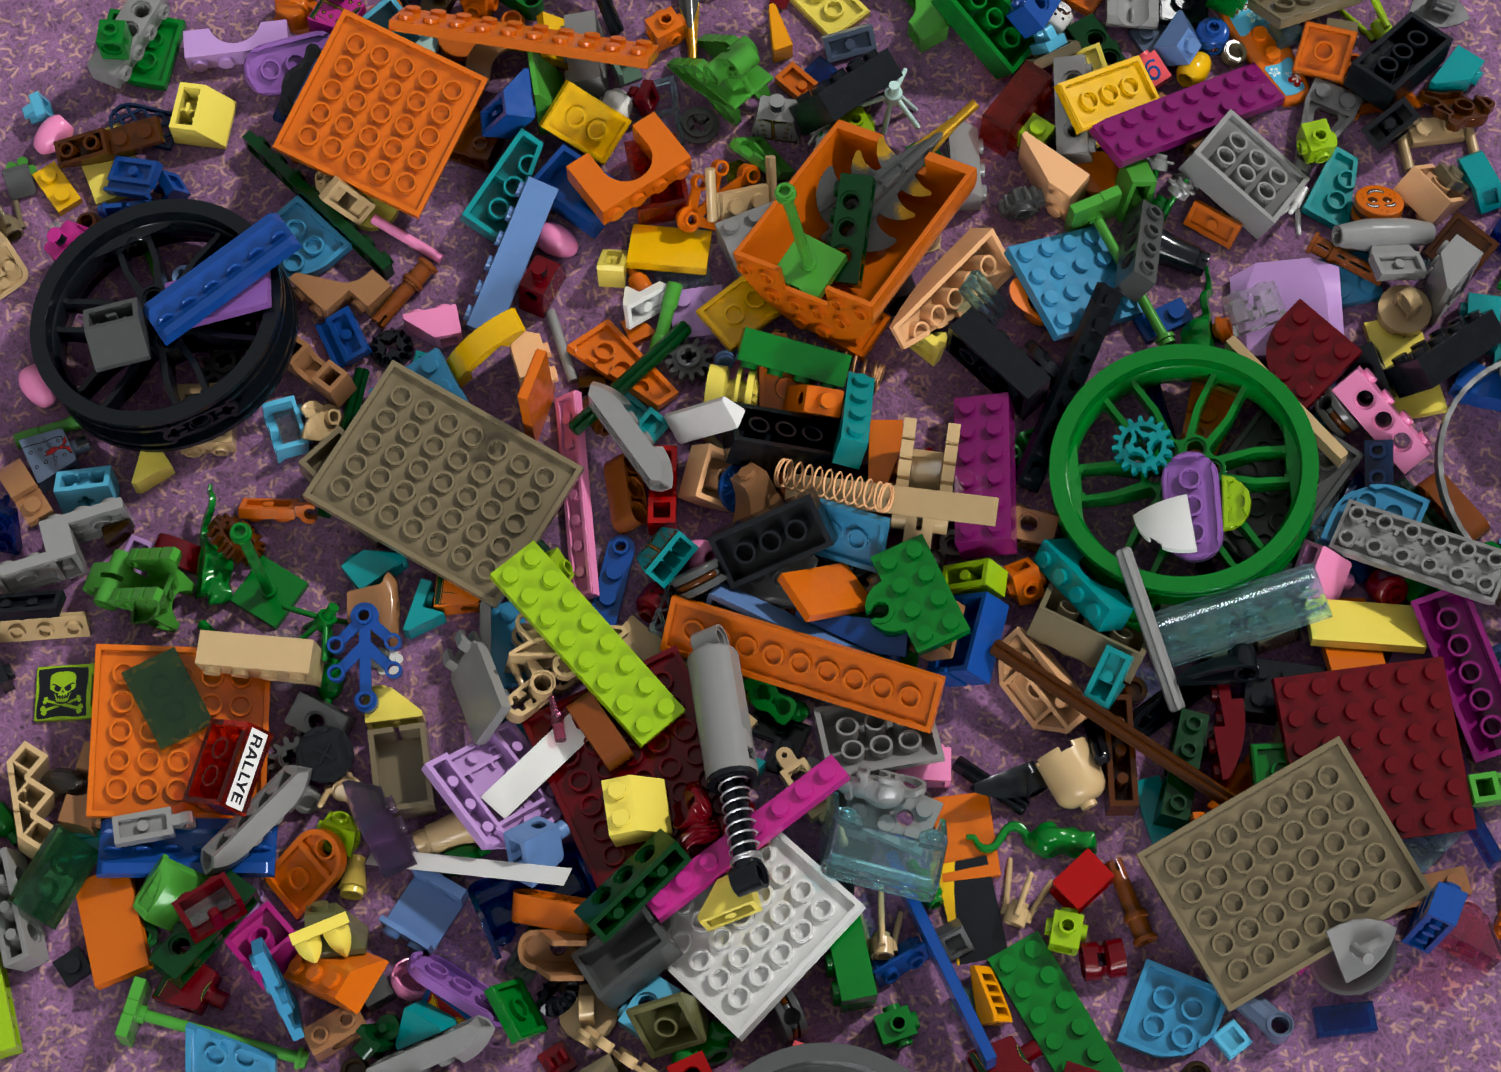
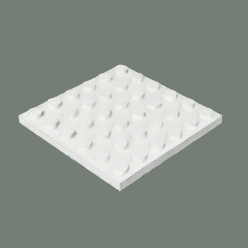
M782 832L771 839L772 844L758 850L762 853L763 863L767 868L770 879L769 886L758 891L762 911L708 932L699 923L697 915L715 884L713 883L662 922L668 930L667 932L672 936L684 954L666 969L740 1041H743L866 909L855 896Z

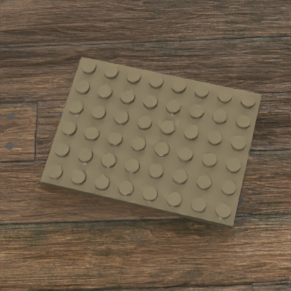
M392 360L302 496L306 501L497 609L505 595L489 578L490 574L533 540L537 544L539 543L583 473L584 467Z
M1340 736L1331 739L1135 854L1227 1012H1231L1332 952L1326 930L1352 919L1369 918L1384 921L1425 897L1432 890Z

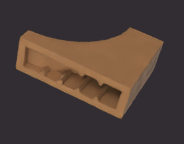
M752 462L743 466L738 473L730 478L735 492V512L732 523L782 501L767 471Z

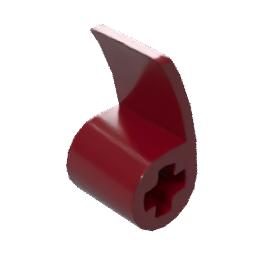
M159 533L153 547H176L181 550L182 558L178 568L197 576L198 557L201 547L178 537Z

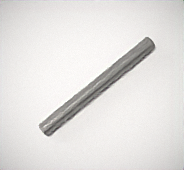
M1130 547L1119 549L1115 552L1168 710L1170 712L1180 711L1182 708H1185V703L1177 685L1176 677L1132 549Z

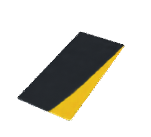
M987 856L936 865L939 884L943 890L942 899L944 900L947 921L950 922L959 918L975 949L957 958V966L987 960L1007 948L992 877L943 882L942 878L943 873L988 865Z

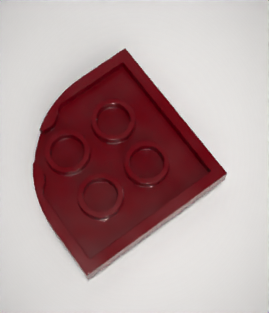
M1301 299L1275 324L1269 335L1266 347L1268 370L1289 388L1307 410L1362 355V350Z

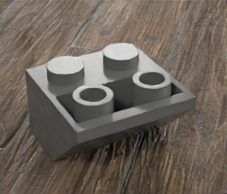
M137 297L83 310L84 332L96 372L151 359L148 319Z

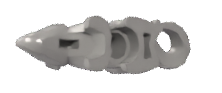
M859 766L857 776L849 775L851 780L838 790L844 794L847 801L857 797L865 799L878 808L890 809L900 804L905 798H918L924 795L927 784L920 778L887 770H880L879 775H871L869 767ZM904 782L913 784L917 788H909L904 785Z

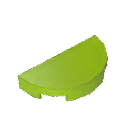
M1221 475L1223 531L1227 532L1235 530L1244 524L1250 515L1252 503L1249 490L1243 483L1236 480L1233 476Z

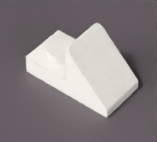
M659 281L640 292L625 286L623 310L627 329L630 330L661 312V303L667 284Z

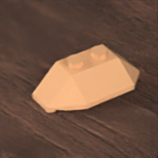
M1018 626L1002 640L1083 694L1082 690L1048 647L1035 642L1031 637L1027 636V631L1022 627ZM999 660V685L1033 729L1069 734L1087 719L1086 716Z

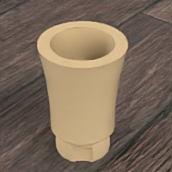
M453 812L425 825V828L413 832L415 844L421 853L441 854L461 845L476 843Z

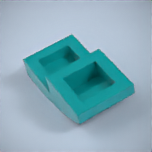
M627 391L624 396L632 404L627 411L631 410L636 415L639 421V428L643 433L647 431L654 443H656L669 427L666 420L654 408L650 406L648 409Z

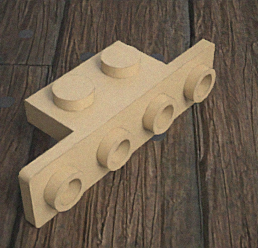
M61 611L59 617L0 621V643L89 637L91 634L85 611L66 613Z

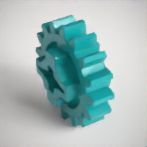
M1142 415L1138 417V422L1136 423L1130 418L1127 419L1129 426L1125 428L1120 425L1118 428L1121 435H1113V440L1117 443L1112 446L1113 453L1117 454L1114 457L1116 463H1122L1121 468L1124 472L1131 468V473L1134 477L1139 471H1142L1144 478L1148 476V471L1150 470L1156 475L1159 474L1157 467L1159 465L1167 467L1165 458H1173V453L1169 450L1174 447L1173 440L1169 439L1172 436L1169 429L1164 430L1165 426L1162 421L1155 425L1154 417L1150 416L1147 422H1144ZM1131 436L1130 443L1125 445L1127 439ZM1138 439L1147 446L1148 454L1139 447ZM1161 448L1159 454L1155 457L1156 450Z

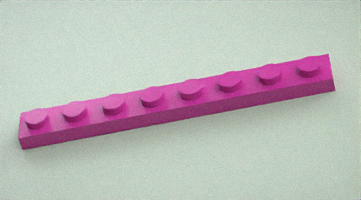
M832 754L751 815V818L756 820L753 829L758 831L755 840L760 842L759 846L756 847L757 850L851 780L849 774ZM723 835L694 857L646 904L660 923L710 887L717 879L729 872V869L732 868L730 866L732 858L728 854L731 847L727 845L729 836Z

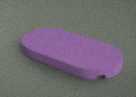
M313 31L256 46L247 55L243 65V74L247 84L253 91L263 96L274 97L281 95V86L285 74L303 60L306 47L313 43L322 50L330 34L325 31Z
M1187 451L1177 454L1171 459L1168 466L1163 469L1161 477L1163 500L1187 494L1198 552L1172 553L1183 561L1199 563L1212 558L1223 544L1224 531L1220 480L1217 467L1209 458L1199 452Z
M423 951L411 954L406 964V969L414 980L471 1017L481 1015L490 1019L494 1027H502L483 992L489 988L488 985L439 955L430 954L429 957L422 956Z

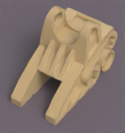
M905 417L896 486L952 492L961 424L948 423L945 451L943 453L914 449L917 418ZM892 514L890 528L904 530L903 542L922 534L929 548H931L932 534L947 535L948 521Z
M521 613L516 617L515 628L511 635V641L515 649L509 652L504 669L505 673L513 674L519 685V688L508 696L511 709L505 716L508 721L515 724L526 721L537 711L546 708L549 705L553 692L558 694L565 693L574 687L575 683L580 682L579 678L530 624H520V620L523 618ZM610 625L622 639L627 637L629 632L624 626ZM516 633L519 634L524 643L518 641ZM521 673H526L528 681L524 682ZM555 679L565 681L566 685L561 686V683L556 685ZM525 701L522 711L519 708L516 710L512 709L513 704L520 706Z

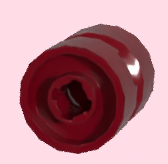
M1121 938L1106 939L1102 945H1099L1096 941L1080 943L1078 955L1082 977L1085 982L1101 980L1103 975H1107L1109 978L1127 976L1126 953ZM1101 953L1103 966L1099 967L1097 954Z

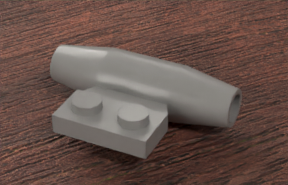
M1371 218L1335 225L1332 229L1331 240L1334 246L1369 251L1368 262L1377 281L1424 279L1428 274L1419 251H1415L1413 247L1431 244L1435 240L1436 229L1432 222L1409 218Z

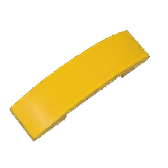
M510 308L482 324L469 334L449 355L446 362L461 388L473 379L471 372L500 346H510L526 331L515 308Z

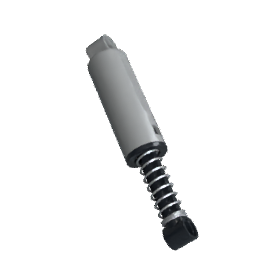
M716 624L691 635L690 641L693 651L688 656L687 666L707 789L711 793L721 795L720 802L724 804L721 811L725 815L723 818L724 824L727 825L725 833L729 836L727 845L731 847L728 854L732 858L730 860L732 868L729 869L728 873L729 881L734 893L738 897H742L767 888L770 884L767 868L763 863L762 853L756 849L760 842L755 840L758 831L753 829L756 820L751 818L755 810L749 807L753 799L747 795L751 789L759 784L760 777L739 654L734 647L730 646L724 628L720 624Z

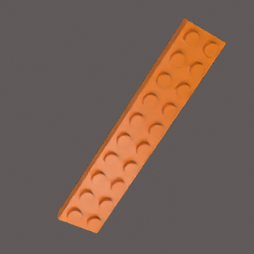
M406 5L389 19L388 30L642 69H648L659 55V45L652 44L650 40L627 41L626 37L618 35L611 36L610 38L600 37V33L597 32L580 34L574 33L575 30L571 28L553 30L544 24L526 26L518 20H509L506 23L497 21V18L491 16H484L480 19L473 18L469 13L446 14V10L443 9L426 11L421 10V7L417 5Z
M676 594L671 596L659 650L664 651L676 645L681 656L688 659V656L693 651L690 641L691 635L713 625L720 624L727 633L730 646L734 647L739 654L742 676L929 734L932 732L946 676L693 599L687 600Z

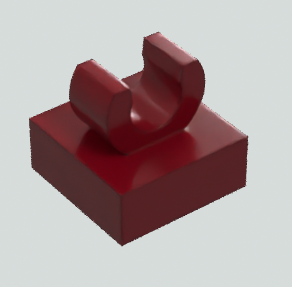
M644 79L640 87L631 86L626 94L629 97H633V107L638 108L642 117L651 114L660 99L653 80Z
M563 1040L537 1056L546 1072H571L579 1067Z

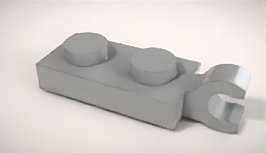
M171 806L112 817L114 844L116 848L176 838L175 829H195L196 819L193 816V811L173 814Z

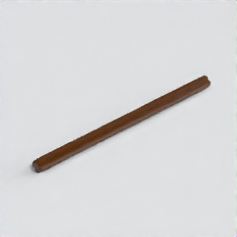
M997 639L992 644L989 651L991 655L1219 805L1236 796V794L1000 639Z

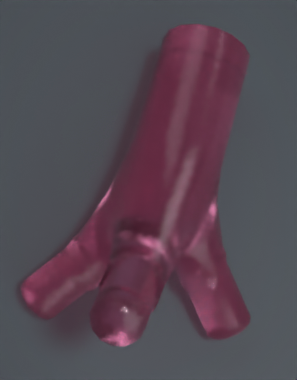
M549 696L551 715L545 713L544 718L552 724L555 742H565L567 739L564 719L568 710L565 706L559 711L554 696Z

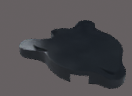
M311 43L306 47L303 60L298 65L292 67L283 78L278 110L284 116L289 115L293 102L315 58L318 59L321 53L319 46Z

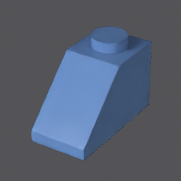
M1178 10L1153 48L1166 66L1189 65L1202 45L1194 27L1184 12Z

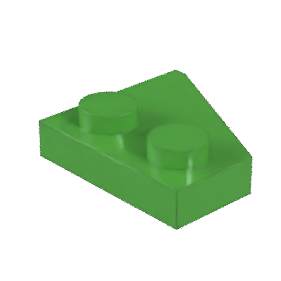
M763 136L733 138L728 145L765 174V156L775 155L777 181L788 180L795 173L794 169Z

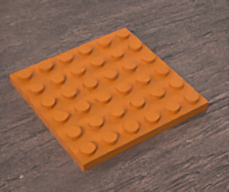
M344 8L272 148L331 178L337 176L354 189L419 220L489 79Z
M96 644L86 818H112L114 816L171 806L173 814L193 811L195 818H233L239 810L226 805V801L251 729L253 727L269 735L271 681L253 677L237 678L231 676V674L220 673V676L206 675L195 664L197 647ZM268 737L244 806L267 784Z

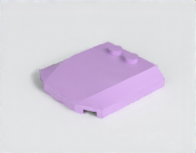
M1314 258L1259 262L1230 277L1233 336H1236L1260 362L1266 360L1267 342L1275 324L1299 299L1303 300L1344 335L1340 271L1338 266Z
M508 720L498 726L485 745H476L472 742L450 755L447 752L425 763L421 769L481 850L506 849L503 835L505 831L535 816H541L556 823L562 814L548 780L539 786L505 819L481 798L492 785L533 748L516 724Z

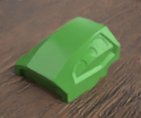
M163 854L151 869L144 884L135 896L133 907L144 921L171 932L175 924L180 921L171 903L177 900L181 894L192 891L202 885L211 876H205V874L170 859L168 855Z

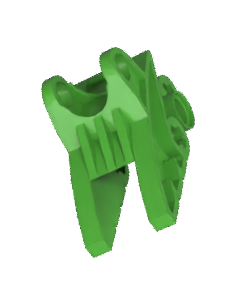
M704 34L698 39L697 43L714 59L708 62L702 58L674 57L667 63V66L683 82L705 96L725 120L733 126H737L742 122L739 106L753 95L758 100L762 95L771 96L767 84L774 78L758 65L760 63L758 49L749 37L745 35L738 38L735 35Z
M176 547L133 548L129 552L115 549L109 562H96L92 564L82 590L93 596V603L103 609L117 611L120 608L131 611L130 623L147 624L161 630L177 632L180 623L176 620L172 610L173 600L179 592L193 595L196 586L178 569L182 558L181 550ZM134 568L147 571V578L135 572Z

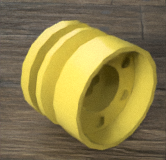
M710 364L704 402L725 396L733 402L758 405L759 383L757 370L750 369L748 379L744 381L743 368L738 369L735 379H730L728 366Z

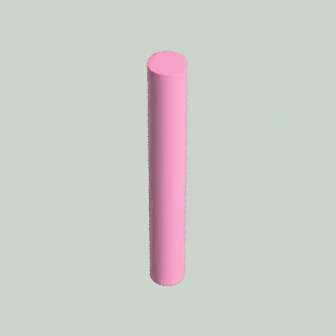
M377 214L371 219V224L438 264L443 259L444 254Z

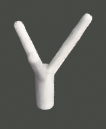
M1306 186L1303 187L1282 214L1284 215L1288 212L1292 215L1295 212V226L1298 236L1301 235V206L1310 191Z

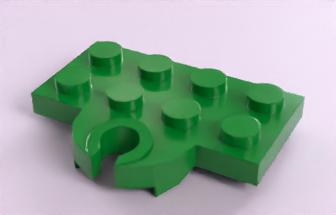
M922 534L870 557L881 582L872 587L866 597V615H872L875 609L879 607H885L889 610L885 617L873 618L870 621L874 629L885 634L887 637H897L907 633L918 657L971 634L970 627Z

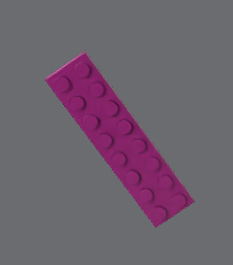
M1253 62L1106 118L1092 125L1088 132L1118 168H1122L1209 134L1230 109L1245 120L1281 106L1285 97Z

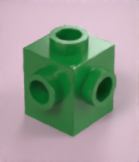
M899 1003L884 1007L882 1014L873 1016L872 1022L882 1050L894 1045L896 1049H901L913 1044L912 1039L916 1038L918 1034L916 1029L920 1028V1023L916 1012H910L908 1005L900 1007ZM898 1023L902 1026V1028L897 1029L893 1026V1024Z

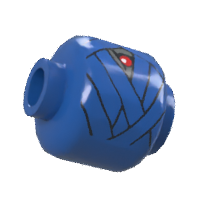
M1216 17L1205 18L1198 23L1195 31L1202 45L1199 51H1204L1209 56L1220 54L1228 42L1229 28L1222 19Z

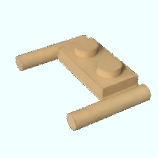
M1438 117L1422 118V122L1397 140L1405 173H1408L1414 166L1410 148L1466 141L1469 154L1479 151L1473 127H1464L1458 132L1448 130L1445 127V121Z
M765 156L766 183L716 193L715 168H705L707 221L725 220L774 201L776 199L774 192L777 187L776 156Z

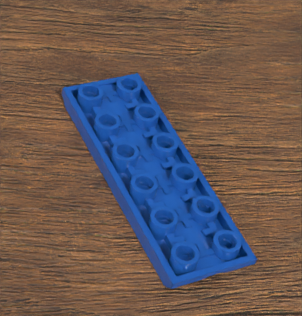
M269 213L146 302L143 312L163 343L168 346L290 257L302 246L278 213Z
M112 818L101 821L96 877L147 878L149 872L163 854L168 855L170 859L205 874L200 862L201 849L232 818H195L196 828L191 830L175 829L176 838L116 848L114 844ZM278 825L274 826L264 836L259 845L249 851L247 858L231 868L234 873L240 877H275Z

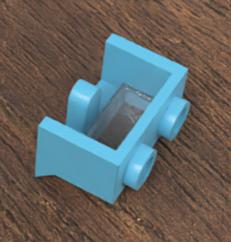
M294 395L262 404L264 421L278 463L287 458L308 453L310 451L309 444L313 443V441L305 440L301 437L304 428L302 420H305L306 417L300 410L302 404H296Z

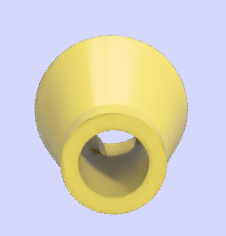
M353 854L352 857H348L345 871L338 885L340 896L344 899L360 900L363 898L364 893L367 892L366 858L362 855Z

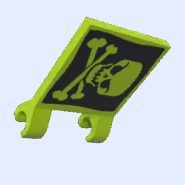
M95 663L37 667L34 722L91 719Z

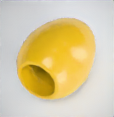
M1198 51L1189 65H1178L1176 70L1178 83L1188 88L1205 81L1211 69L1210 56L1204 51Z

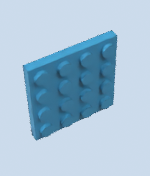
M1095 226L1009 246L1004 252L1053 341L1075 335L1097 282H1104L1113 289L1115 286L1117 265ZM1123 295L1110 326L1131 321L1143 315L1144 312L1139 303Z

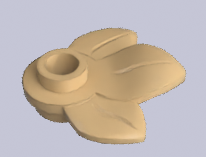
M312 400L307 401L300 407L301 412L307 418L301 435L302 439L319 441L320 443L341 424V412L333 404L322 405L318 401Z

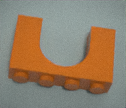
M655 112L632 125L633 139L652 163L649 170L640 178L632 181L615 180L603 172L589 153L566 166L568 181L603 225L610 221H617L626 211L633 207L641 206L647 198L655 193L663 192L669 184L677 179L685 178L692 170L691 156Z

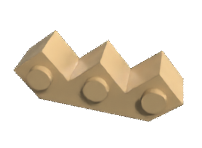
M24 741L6 762L18 850L43 866L61 844L60 829L45 820L55 808L54 792L39 783L49 772V756L27 741Z

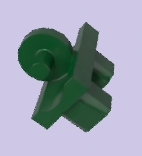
M393 1014L382 1015L376 1023L361 1024L356 1030L361 1037L353 1045L352 1049L363 1060H368L371 1056L379 1059L387 1051L397 1050L395 1042L399 1034L401 1021Z

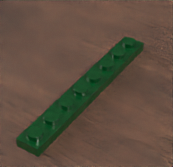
M251 130L242 136L246 148L296 196H300L349 241L352 248L386 281L395 274L392 267L394 263L392 258L385 251L380 253L375 248L374 241L367 234L362 236L357 231L358 228L353 221L348 218L344 219L338 211L324 203L319 198L320 193L316 186L313 184L309 186L298 169L294 168L292 170L281 153H274L270 149L269 143L263 136L257 137Z

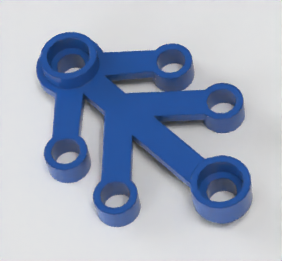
M362 602L352 609L350 614L351 623L338 636H333L327 641L328 650L334 655H339L344 652L345 644L359 632V643L339 664H333L328 668L327 676L332 682L340 683L345 679L346 673L359 660L360 691L354 698V704L361 713L370 714L379 705V699L372 691L371 658L384 669L389 679L397 680L403 674L402 666L396 661H391L371 642V631L384 640V645L391 652L399 651L403 642L398 634L391 633L379 622V612L373 604ZM362 612L369 613L367 620H360L359 616ZM392 638L398 639V644L395 647H390L388 644ZM335 641L341 642L338 650H332L331 648L332 643ZM392 666L399 668L396 675L389 674V669ZM335 669L341 670V675L338 678H332V672ZM364 696H370V702L367 705L361 704V698Z

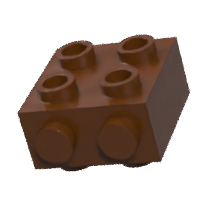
M476 105L449 160L490 173L506 139L482 136L480 119L482 108Z

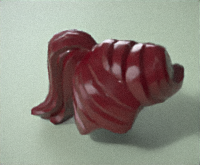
M698 780L692 781L684 789L682 799L673 805L675 813L673 827L678 830H685L679 841L685 852H688L689 848L695 844L716 841L721 832L719 821L713 817L712 804L706 787H703Z

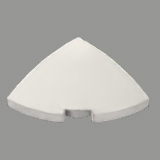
M1187 494L1157 502L1133 515L1137 530L1146 541L1151 542L1150 538L1162 544V550L1169 552H1198Z

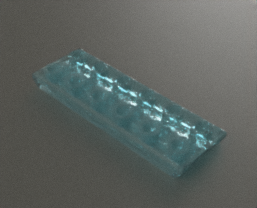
M1314 563L1297 566L1247 582L1231 590L1203 596L1153 612L1172 667L1232 649L1238 644L1252 643L1333 617Z

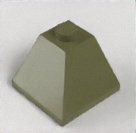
M320 900L306 906L304 915L305 927L346 911L350 921L348 925L351 932V948L348 955L366 954L369 940V927L337 903ZM321 935L322 952L319 959L341 956L328 945L324 936Z
M678 992L626 1010V1014L651 1059L706 1043L710 1019L695 996Z

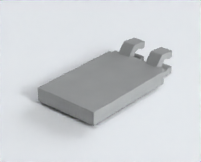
M459 630L455 635L457 648L460 650L453 656L452 649L447 648L442 655L444 666L452 671L450 680L474 743L476 745H485L510 711L511 705L487 644L481 642L477 631H471L466 638L465 630Z

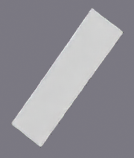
M570 713L481 796L504 819L585 744L583 741L585 736L580 729L576 728Z

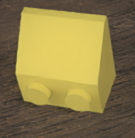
M626 775L601 781L609 837L616 847L647 841L659 829H662L669 836H673L664 779Z

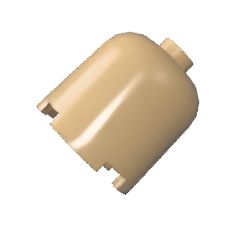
M1080 737L1071 740L1072 747L1062 752L1057 747L1037 760L1038 763L1035 765L1059 806L1065 809L1080 807L1082 811H1086L1098 804L1096 798L1104 792L1106 780L1101 767L1093 759L1086 737Z

